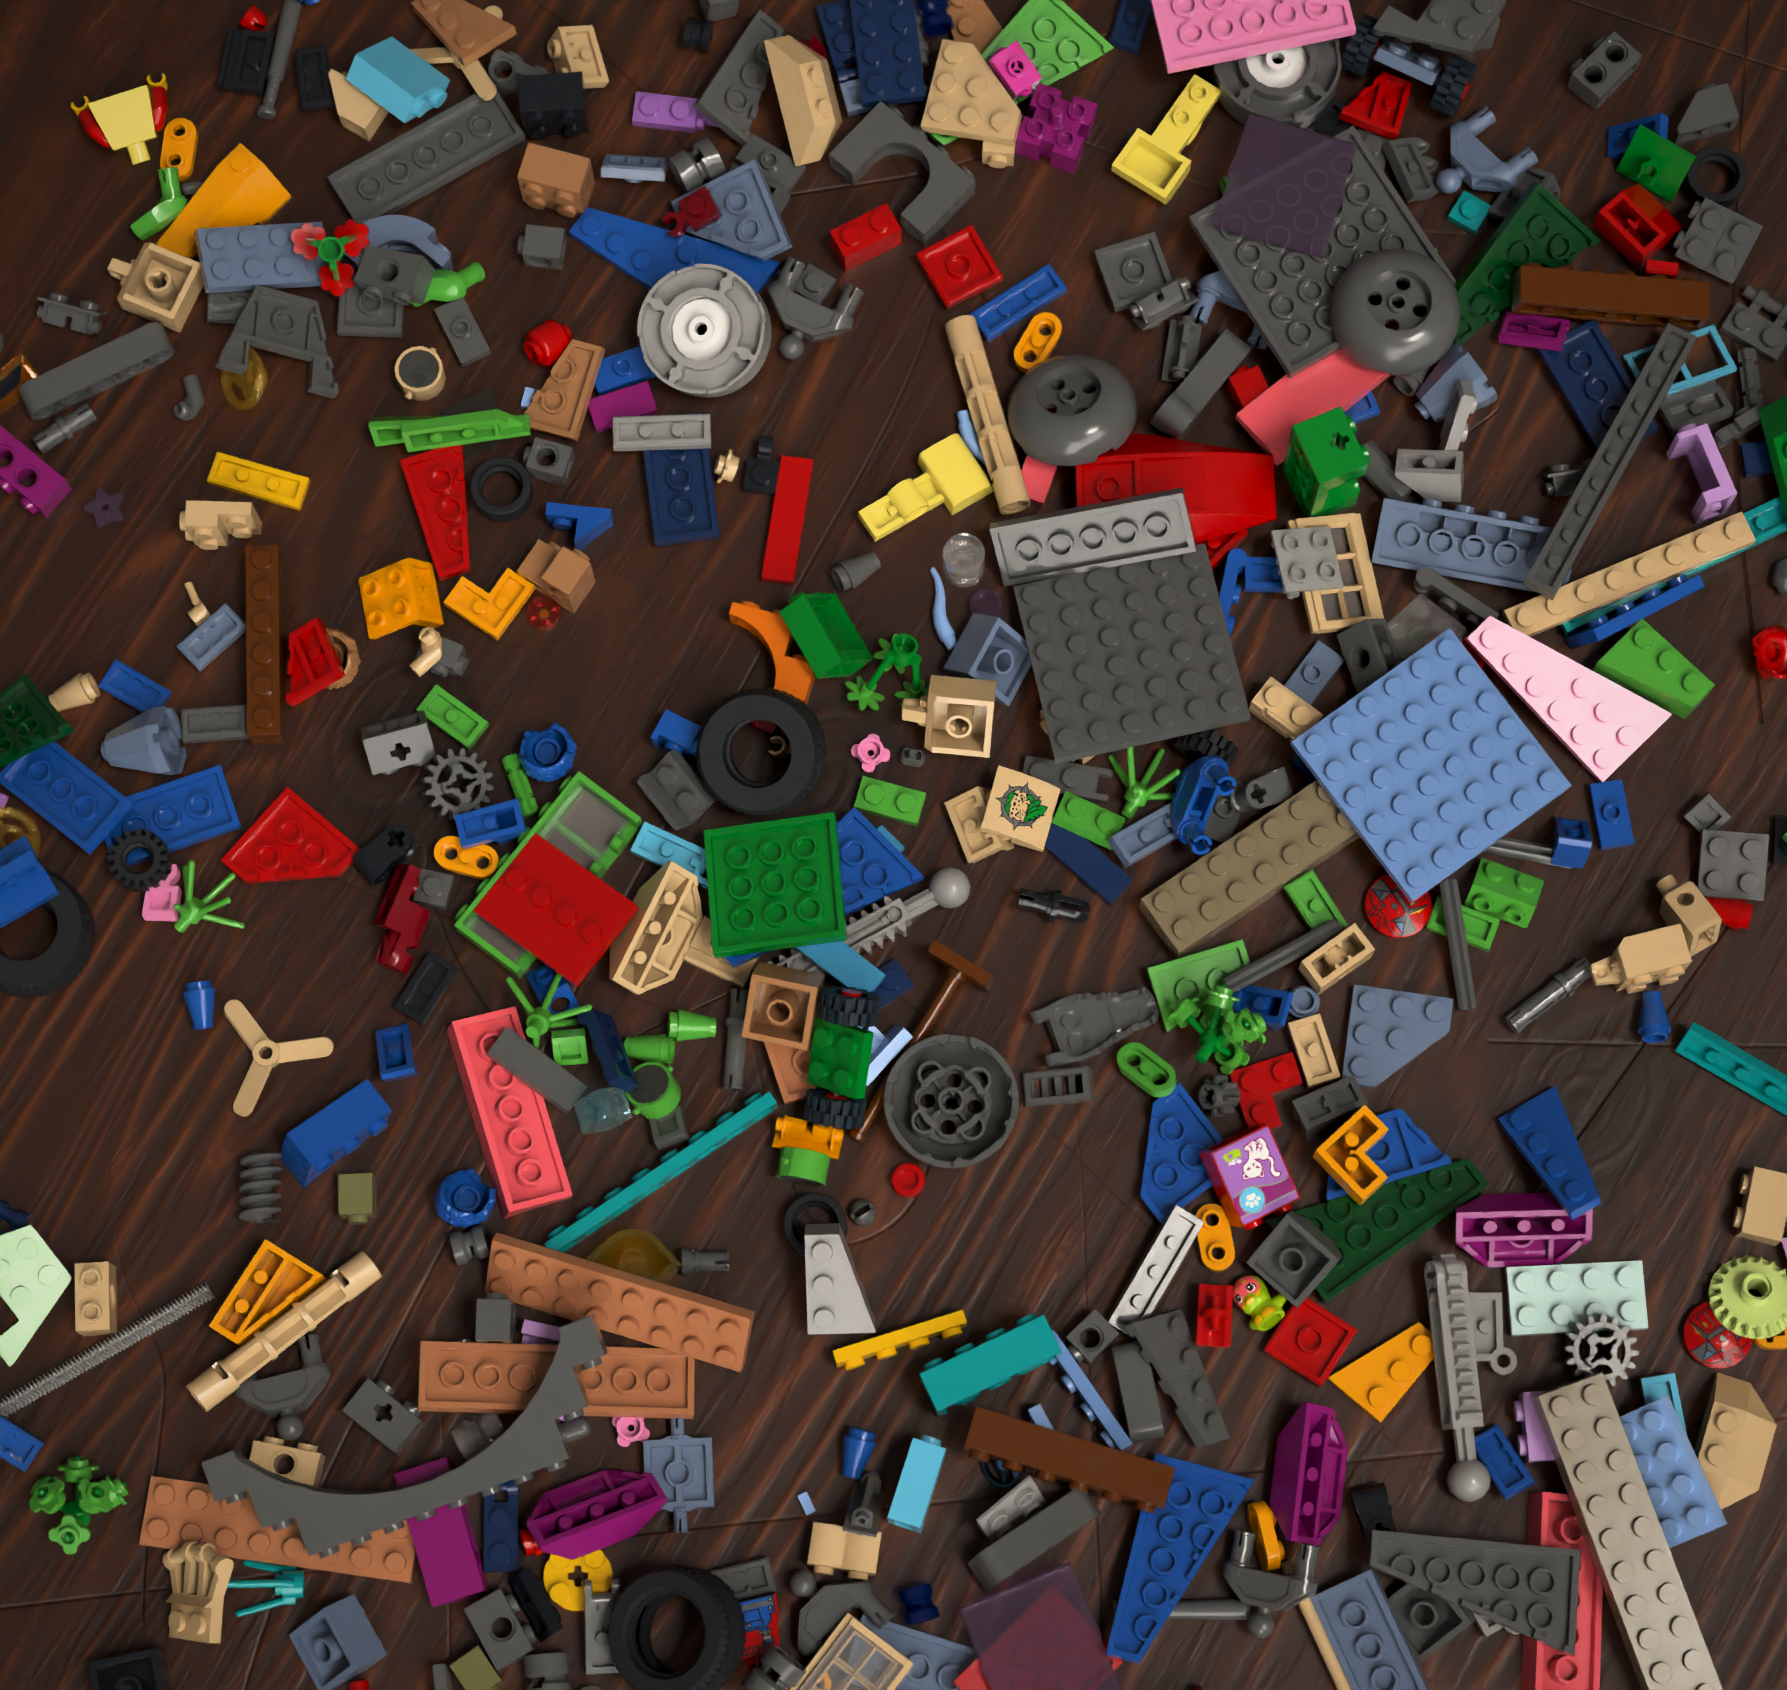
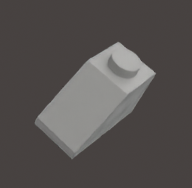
M1398 449L1395 477L1424 498L1443 502H1461L1464 482L1463 451Z

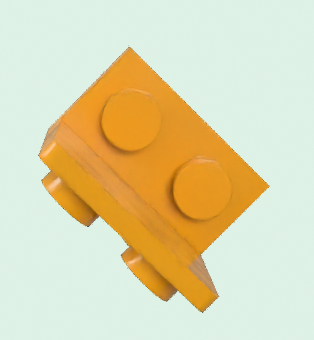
M408 557L359 578V587L370 639L376 640L412 624L432 628L444 625L433 563Z

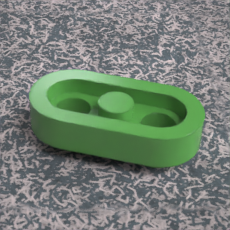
M1132 1042L1122 1046L1118 1051L1117 1062L1120 1072L1149 1095L1165 1097L1174 1091L1177 1084L1174 1068L1145 1045ZM1132 1061L1140 1062L1137 1066L1129 1065ZM1157 1080L1165 1081L1163 1085L1154 1084Z

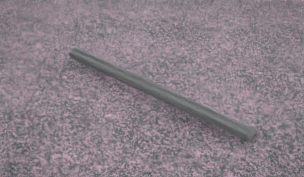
M204 1282L205 1286L200 1284L201 1288L196 1286L197 1291L194 1288L193 1293L189 1290L190 1295L187 1292L185 1293L186 1297L182 1294V1299L178 1297L179 1301L174 1299L175 1303L170 1301L171 1305L167 1303V1308L163 1305L164 1309L159 1308L160 1312L156 1309V1314L152 1312L153 1316L148 1314L149 1318L144 1316L145 1320L140 1318L141 1323L137 1320V1325L133 1322L134 1327L129 1325L130 1329L125 1327L126 1331L122 1329L123 1333L118 1331L119 1335L114 1333L115 1337L111 1335V1340L107 1337V1342L103 1340L104 1344L99 1342L100 1346L95 1344L96 1348L91 1346L92 1351L89 1348L88 1353L84 1350L85 1355L82 1352L80 1353L81 1357L77 1354L78 1359L73 1357L74 1361L69 1359L70 1363L65 1361L66 1365L61 1363L62 1368L59 1365L58 1370L54 1367L55 1372L50 1370L51 1374L46 1372L47 1376L42 1374L44 1378L39 1376L40 1380L35 1378L36 1383L32 1380V1385L28 1382L29 1387L24 1385L25 1389L20 1387L21 1391L16 1389L17 1393L12 1391L13 1396L9 1393V1398L5 1395L6 1400L1 1398L0 1414L7 1417L9 1414L12 1415L17 1409L24 1408V1405L27 1406L28 1403L31 1404L35 1399L38 1400L39 1397H43L47 1392L54 1391V1388L61 1387L66 1381L69 1382L70 1379L73 1380V1377L76 1378L77 1375L80 1376V1373L87 1372L88 1369H92L96 1364L103 1363V1360L110 1359V1356L122 1352V1349L125 1350L126 1347L129 1348V1345L132 1346L133 1343L136 1344L137 1341L144 1339L145 1336L152 1335V1332L155 1333V1330L159 1331V1328L166 1327L171 1321L174 1322L175 1319L178 1320V1317L181 1318L182 1315L185 1316V1313L192 1312L193 1309L200 1307L201 1304L208 1303V1300L211 1301V1298L215 1299L206 1282Z

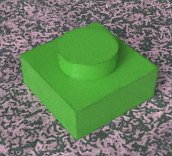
M585 1028L551 1032L554 1061L558 1065L589 1063Z

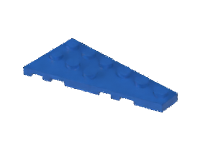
M587 207L569 231L570 237L649 290L662 277L674 270L678 271L686 267L695 266V264H712L736 273L754 287L760 295L781 267L778 261L771 259L764 261L728 247L687 235L674 239L669 235V230Z
M855 807L837 823L845 916L875 903L885 896H890L924 880V876ZM770 951L723 958L735 968Z
M1155 1453L1153 1461L1175 1467L1165 1507L1161 1511L1155 1509L1154 1514L1140 1511L1105 1653L1106 1656L1135 1664L1140 1663L1255 1481L1254 1479Z

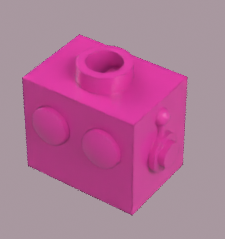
M1015 41L1006 48L1001 47L994 52L995 55L987 63L1013 101L1019 97L1029 96L1033 88L1042 79L1025 51Z

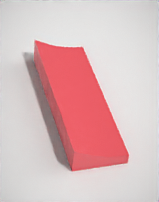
M1388 324L1385 325L1386 328L1392 330L1399 329L1398 326H1390ZM1341 349L1291 378L1286 374L1239 411L1235 418L1266 454L1274 456V463L1278 466L1284 461L1293 425L1340 406L1346 412L1391 375H1389V372L1373 368L1369 370L1359 365Z
M516 1006L452 1021L446 1030L493 1188L497 1192L496 1199L503 1220L545 1205L570 1199L573 1196L543 1097L486 1055L507 1026L525 1039Z
M1550 1492L1528 1494L1526 1545L1580 1550L1575 1656H1570L1523 1635L1521 1690H1600L1603 1600L1601 1581L1568 1494Z

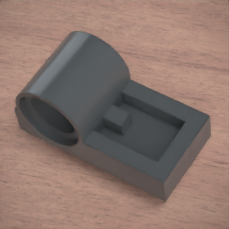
M496 49L492 55L488 67L490 78L494 82L498 93L505 95L517 90L519 87L518 76L550 74L541 66L535 65L532 67L526 64L514 52L507 51L505 53L499 49ZM503 71L511 72V75L507 78L497 77Z

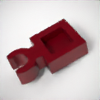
M703 186L678 202L681 211L678 213H666L662 217V221L667 225L677 221L676 228L669 232L671 237L677 239L685 234L688 226L697 232L723 215L710 190Z

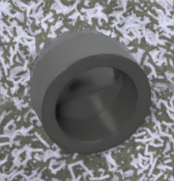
M867 1199L856 1200L849 1209L850 1219L859 1227L871 1225L876 1218L874 1204ZM868 1205L871 1210L863 1213L858 1218L854 1215V1213Z

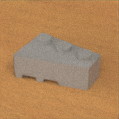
M805 1224L808 1335L876 1333V1319L865 1295L864 1287L859 1279L840 1224Z

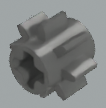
M1214 1075L1213 1079H1205V1085L1199 1091V1101L1202 1109H1211V1117H1225V1114L1235 1113V1107L1239 1104L1241 1096L1237 1083H1228V1075Z

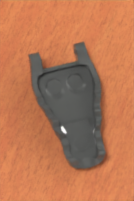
M1143 987L1122 994L1118 992H1102L1096 995L1090 993L1070 995L1043 1009L1030 1012V1017L1033 1024L1046 1022L1056 1053L1045 1056L1047 1067L1079 1063L1100 1054L1109 1046L1129 1036L1132 1032L1147 1028L1156 1023L1159 1017V1009L1152 993Z

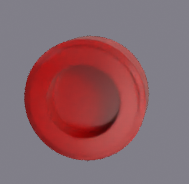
M901 1164L892 1174V1187L901 1197H916L925 1186L924 1172L916 1164Z

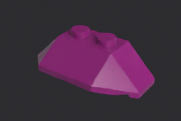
M1551 1193L1484 1194L1455 1210V1243L1464 1248L1486 1267L1556 1265L1574 1253L1581 1245H1585L1592 1240L1593 1208L1571 1220Z
M1303 1402L1277 1438L1269 1506L1287 1541L1318 1546L1322 1538L1340 1518L1348 1447L1342 1429L1336 1420L1337 1415L1334 1408Z
M605 1469L543 1493L526 1524L541 1551L574 1560L635 1536L667 1503V1497L652 1473L643 1472L642 1474H637L630 1471Z

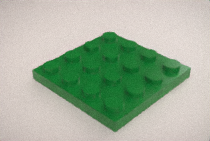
M835 812L704 830L712 948L715 958L848 940Z

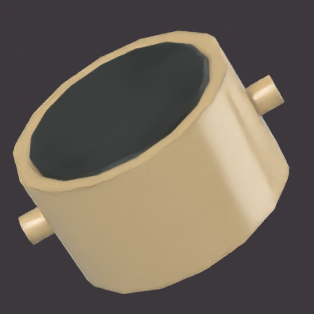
M424 346L411 347L404 351L396 361V379L406 399L410 400L412 398L416 401L430 400L437 396L444 388L446 381L445 370L440 357L436 353V349L432 347L429 349Z

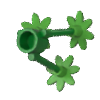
M905 632L899 635L894 634L891 644L883 638L878 640L883 651L876 652L873 657L883 661L868 682H864L862 677L857 676L856 684L850 681L845 683V686L851 691L847 694V699L851 701L858 700L860 710H864L867 705L874 711L879 710L877 702L883 701L885 697L874 692L877 687L876 683L883 672L889 671L893 665L899 674H904V667L912 666V684L904 681L903 686L906 691L896 692V698L904 700V698L920 699L921 696H928L929 688L924 689V679L920 680L919 665L922 658L916 654L918 642L913 636Z

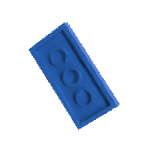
M52 742L7 764L0 772V784L89 855L133 806L126 797L56 742Z
M218 765L127 796L126 798L133 806L104 839L109 855H111L109 848L111 844H116L115 838L125 836L124 832L127 830L135 832V828H141L143 831L149 830L156 836L158 835L168 847L169 853L241 829L242 825L222 766ZM135 849L128 856V867L151 860L152 855L147 849Z

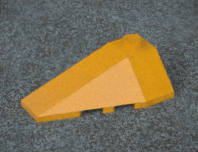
M240 143L218 164L156 244L193 260L199 257L194 235L196 229L262 224L270 220L292 197L265 164Z

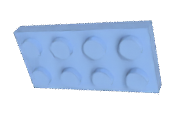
M1669 1395L1621 1416L1620 1420L1669 1549L1726 1525L1725 1517Z

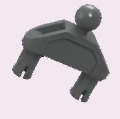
M792 257L786 258L777 281H773L767 289L769 298L783 328L791 332V334L784 336L779 343V350L787 359H796L804 352L803 338L815 342L850 331L854 325V318L852 316L864 294L861 289L856 287L851 299H849L853 291V285L845 284L836 307L831 309L796 294L794 288L806 265L798 260L791 272L795 264V258Z
M316 1334L308 1335L309 1343L305 1336L297 1340L303 1364L300 1370L260 1380L256 1379V1373H254L233 1392V1396L249 1407L271 1418L281 1417L277 1422V1433L282 1439L287 1441L299 1438L303 1432L302 1419L294 1413L306 1411L321 1393L330 1378V1368L326 1363H323L319 1335Z
M1234 1529L1235 1534L1230 1560H1226V1563L1223 1564L1222 1572L1226 1581L1242 1603L1257 1606V1611L1247 1621L1248 1630L1256 1638H1266L1272 1634L1275 1628L1274 1620L1270 1615L1271 1610L1287 1611L1308 1599L1317 1591L1318 1583L1317 1579L1314 1578L1320 1547L1298 1543L1293 1574L1285 1576L1253 1569L1250 1561L1256 1534Z
M799 1570L790 1578L789 1584L793 1594L802 1598L807 1597L810 1600L800 1610L798 1650L804 1657L809 1658L811 1656L813 1658L827 1640L825 1636L853 1608L857 1609L859 1607L879 1630L895 1615L873 1593L875 1589L869 1580L830 1582L818 1590L816 1588V1579L809 1571ZM833 1663L827 1673L832 1679L840 1672L841 1668Z

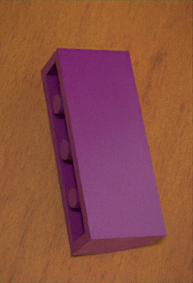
M445 1457L395 1473L394 1475L397 1486L404 1487L437 1477L454 1469L455 1465L453 1459ZM448 1504L435 1508L437 1515L417 1522L416 1516L407 1519L431 1607L455 1603L490 1592L466 1504L451 1510Z

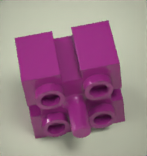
M1038 83L1029 104V117L1024 116L1018 131L1015 154L1038 162L1041 155L1051 158L1050 166L1075 174L1083 154L1084 140L1088 141L1097 120L1098 104L1077 96L1073 97L1072 102L1063 100L1062 91Z

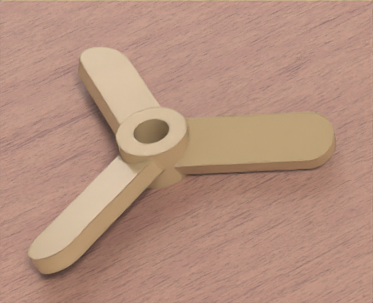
M488 6L484 10L500 19L503 17L502 10L497 6ZM447 47L410 49L429 64L453 63L455 67L462 69L481 99L488 101L496 95L497 88L479 59L464 67Z
M228 1001L224 1007V1015L252 1051L254 1058L234 1101V1112L242 1117L252 1113L272 1068L283 1062L327 1057L334 1049L333 1041L329 1037L321 1036L275 1043L269 1040L240 1001ZM266 1049L272 1050V1056L269 1059L262 1058V1053Z

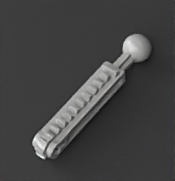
M946 867L933 874L929 881L928 889L904 902L900 898L892 901L888 896H885L884 907L880 908L874 903L872 905L873 913L868 914L863 910L861 911L862 918L857 921L854 917L849 918L850 925L846 927L848 940L843 942L858 954L864 951L871 955V947L876 945L882 949L883 940L888 939L892 943L895 942L894 934L899 933L906 937V928L912 925L911 920L937 905L949 909L962 905L970 895L971 885L968 877L957 868ZM794 948L791 949V957L779 956L780 963L767 962L768 964L824 975L823 970Z
M1454 1253L1433 1255V1261H1428L1425 1265L1424 1278L1427 1290L1442 1430L1453 1429L1456 1463L1448 1471L1447 1484L1450 1492L1457 1499L1465 1502H1474L1484 1497L1490 1488L1491 1477L1488 1468L1476 1458L1473 1427L1484 1426L1467 1268L1462 1259L1455 1258Z

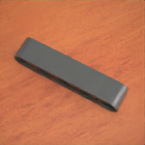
M152 322L25 382L19 387L18 392L31 419L43 420L167 361L175 354V349L162 323Z

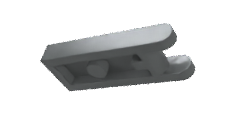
M1033 756L1025 757L1023 773L1060 788L1059 797H1062L1065 791H1068L1089 802L1108 804L1109 796L1097 793L1099 777L1111 779L1113 777V770L1069 762L1055 764V760Z
M611 1578V1592L592 1593L591 1579L583 1581L585 1674L619 1673L615 1663H613V1655L610 1654V1646L608 1645L610 1615H612V1608L615 1607V1601L619 1599L620 1594L619 1578Z

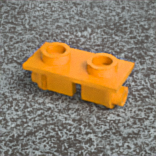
M785 1115L784 1118L777 1117L772 1147H796L817 1151L833 1159L839 1158L844 1129H836L832 1126L823 1127L822 1124H814L813 1127L807 1126V1121L803 1119L788 1117V1115Z

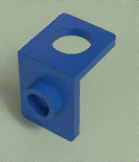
M545 964L526 974L541 1005L556 975V972ZM562 977L548 1008L552 1014L562 1012L551 1009L553 1001L560 997H565L569 1000L568 1006L562 1011L580 1007L568 982Z

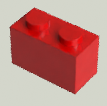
M885 203L831 230L830 244L846 272L902 244V229L888 204Z

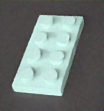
M1642 1260L1505 1268L1510 1337L1576 1333L1577 1330L1573 1325L1575 1321L1585 1325L1586 1315H1592L1595 1321H1597L1599 1313L1606 1314L1607 1322L1613 1316L1618 1317V1327L1629 1325L1631 1327L1629 1331L1648 1329ZM1603 1327L1592 1329L1593 1332H1611V1330Z

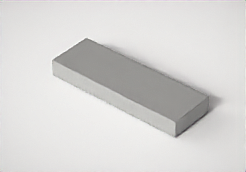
M710 414L613 417L614 451L711 448Z

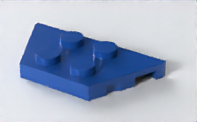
M1401 1108L1376 1115L1388 1128V1131L1366 1155L1388 1176L1383 1185L1452 1163L1447 1154L1444 1155L1430 1141L1431 1138L1422 1129H1419ZM1328 1175L1325 1195L1326 1202L1349 1195Z

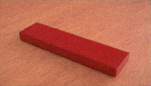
M781 455L761 576L762 581L794 586L814 465L813 459Z

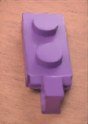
M636 92L632 116V125L690 133H695L696 130H703V125L718 127L693 107L697 98Z

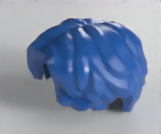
M555 722L541 732L538 730H526L523 733L524 737L520 743L518 759L527 776H531L540 782H550L567 774V771L571 770L577 745L564 727Z
M468 1168L467 1170H460L445 1176L433 1194L435 1196L433 1201L435 1202L434 1206L438 1215L444 1221L455 1227L466 1228L487 1221L491 1211L494 1209L497 1192L495 1188L482 1183L480 1175L477 1174L474 1168Z

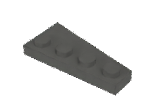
M760 9L754 13L693 105L694 108L742 146L748 143L751 134L749 130L759 109L758 102L768 81L766 78L770 64L764 40L782 37L784 28Z

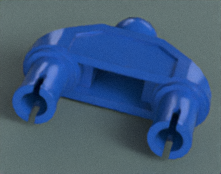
M1215 755L1201 757L1188 767H1182L1179 769L1180 774L1173 779L1176 791L1172 799V829L1180 842L1189 844L1192 851L1197 855L1206 854L1210 850L1207 844L1212 846L1211 839L1204 832L1218 794L1222 796L1230 795L1235 790L1232 786L1236 787L1235 779L1228 773V764L1222 757Z

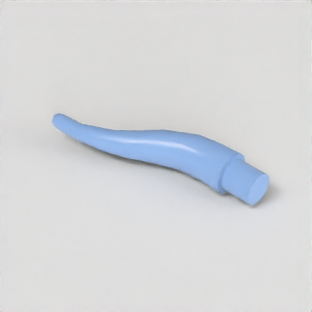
M969 410L957 412L958 428L962 440L973 456L986 465Z
M931 567L930 573L935 583V599L932 610L933 624L940 641L945 644L948 652H952L958 641L946 615L945 591L942 580L935 567Z

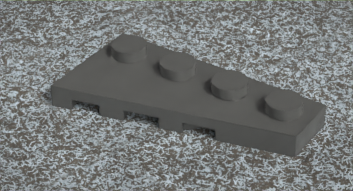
M1182 1309L1136 1321L1125 1326L1131 1337L1135 1335L1143 1350L1140 1353L1147 1364L1152 1363L1161 1380L1158 1384L1164 1394L1168 1393L1177 1405L1175 1412L1197 1449L1230 1438Z

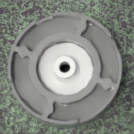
M695 264V266L686 267L678 271L674 270L662 277L645 297L637 322V336L640 339L643 358L650 370L672 388L684 394L700 398L725 396L745 386L763 366L771 344L772 329L770 315L759 293L736 273L712 264ZM707 327L706 333L702 335V331Z

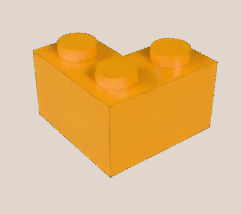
M1366 1105L1361 1107L1318 1147L1313 1155V1158L1359 1206L1378 1190L1388 1178L1366 1155L1388 1131V1128Z

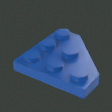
M1180 1083L1176 1085L1171 1094L1160 1097L1153 1102L1140 1199L1160 1225L1173 1204L1184 1208L1213 1186L1199 1152L1223 1141V1138Z

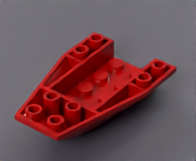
M1140 433L1130 434L1126 441L1115 451L1111 448L1105 453L1098 455L1097 461L1076 465L1077 507L1183 487L1196 544L1277 520L1273 455Z

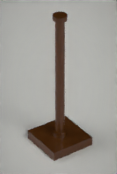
M936 940L933 941L928 949V953L932 959L948 968L946 973L949 975L911 1034L913 1038L903 1047L867 1105L863 1127L848 1129L847 1134L863 1144L867 1139L865 1137L866 1132L884 1105L886 1082L894 1064L910 1047L925 1039L960 982L964 983L967 979L986 992H989L995 983L992 974Z

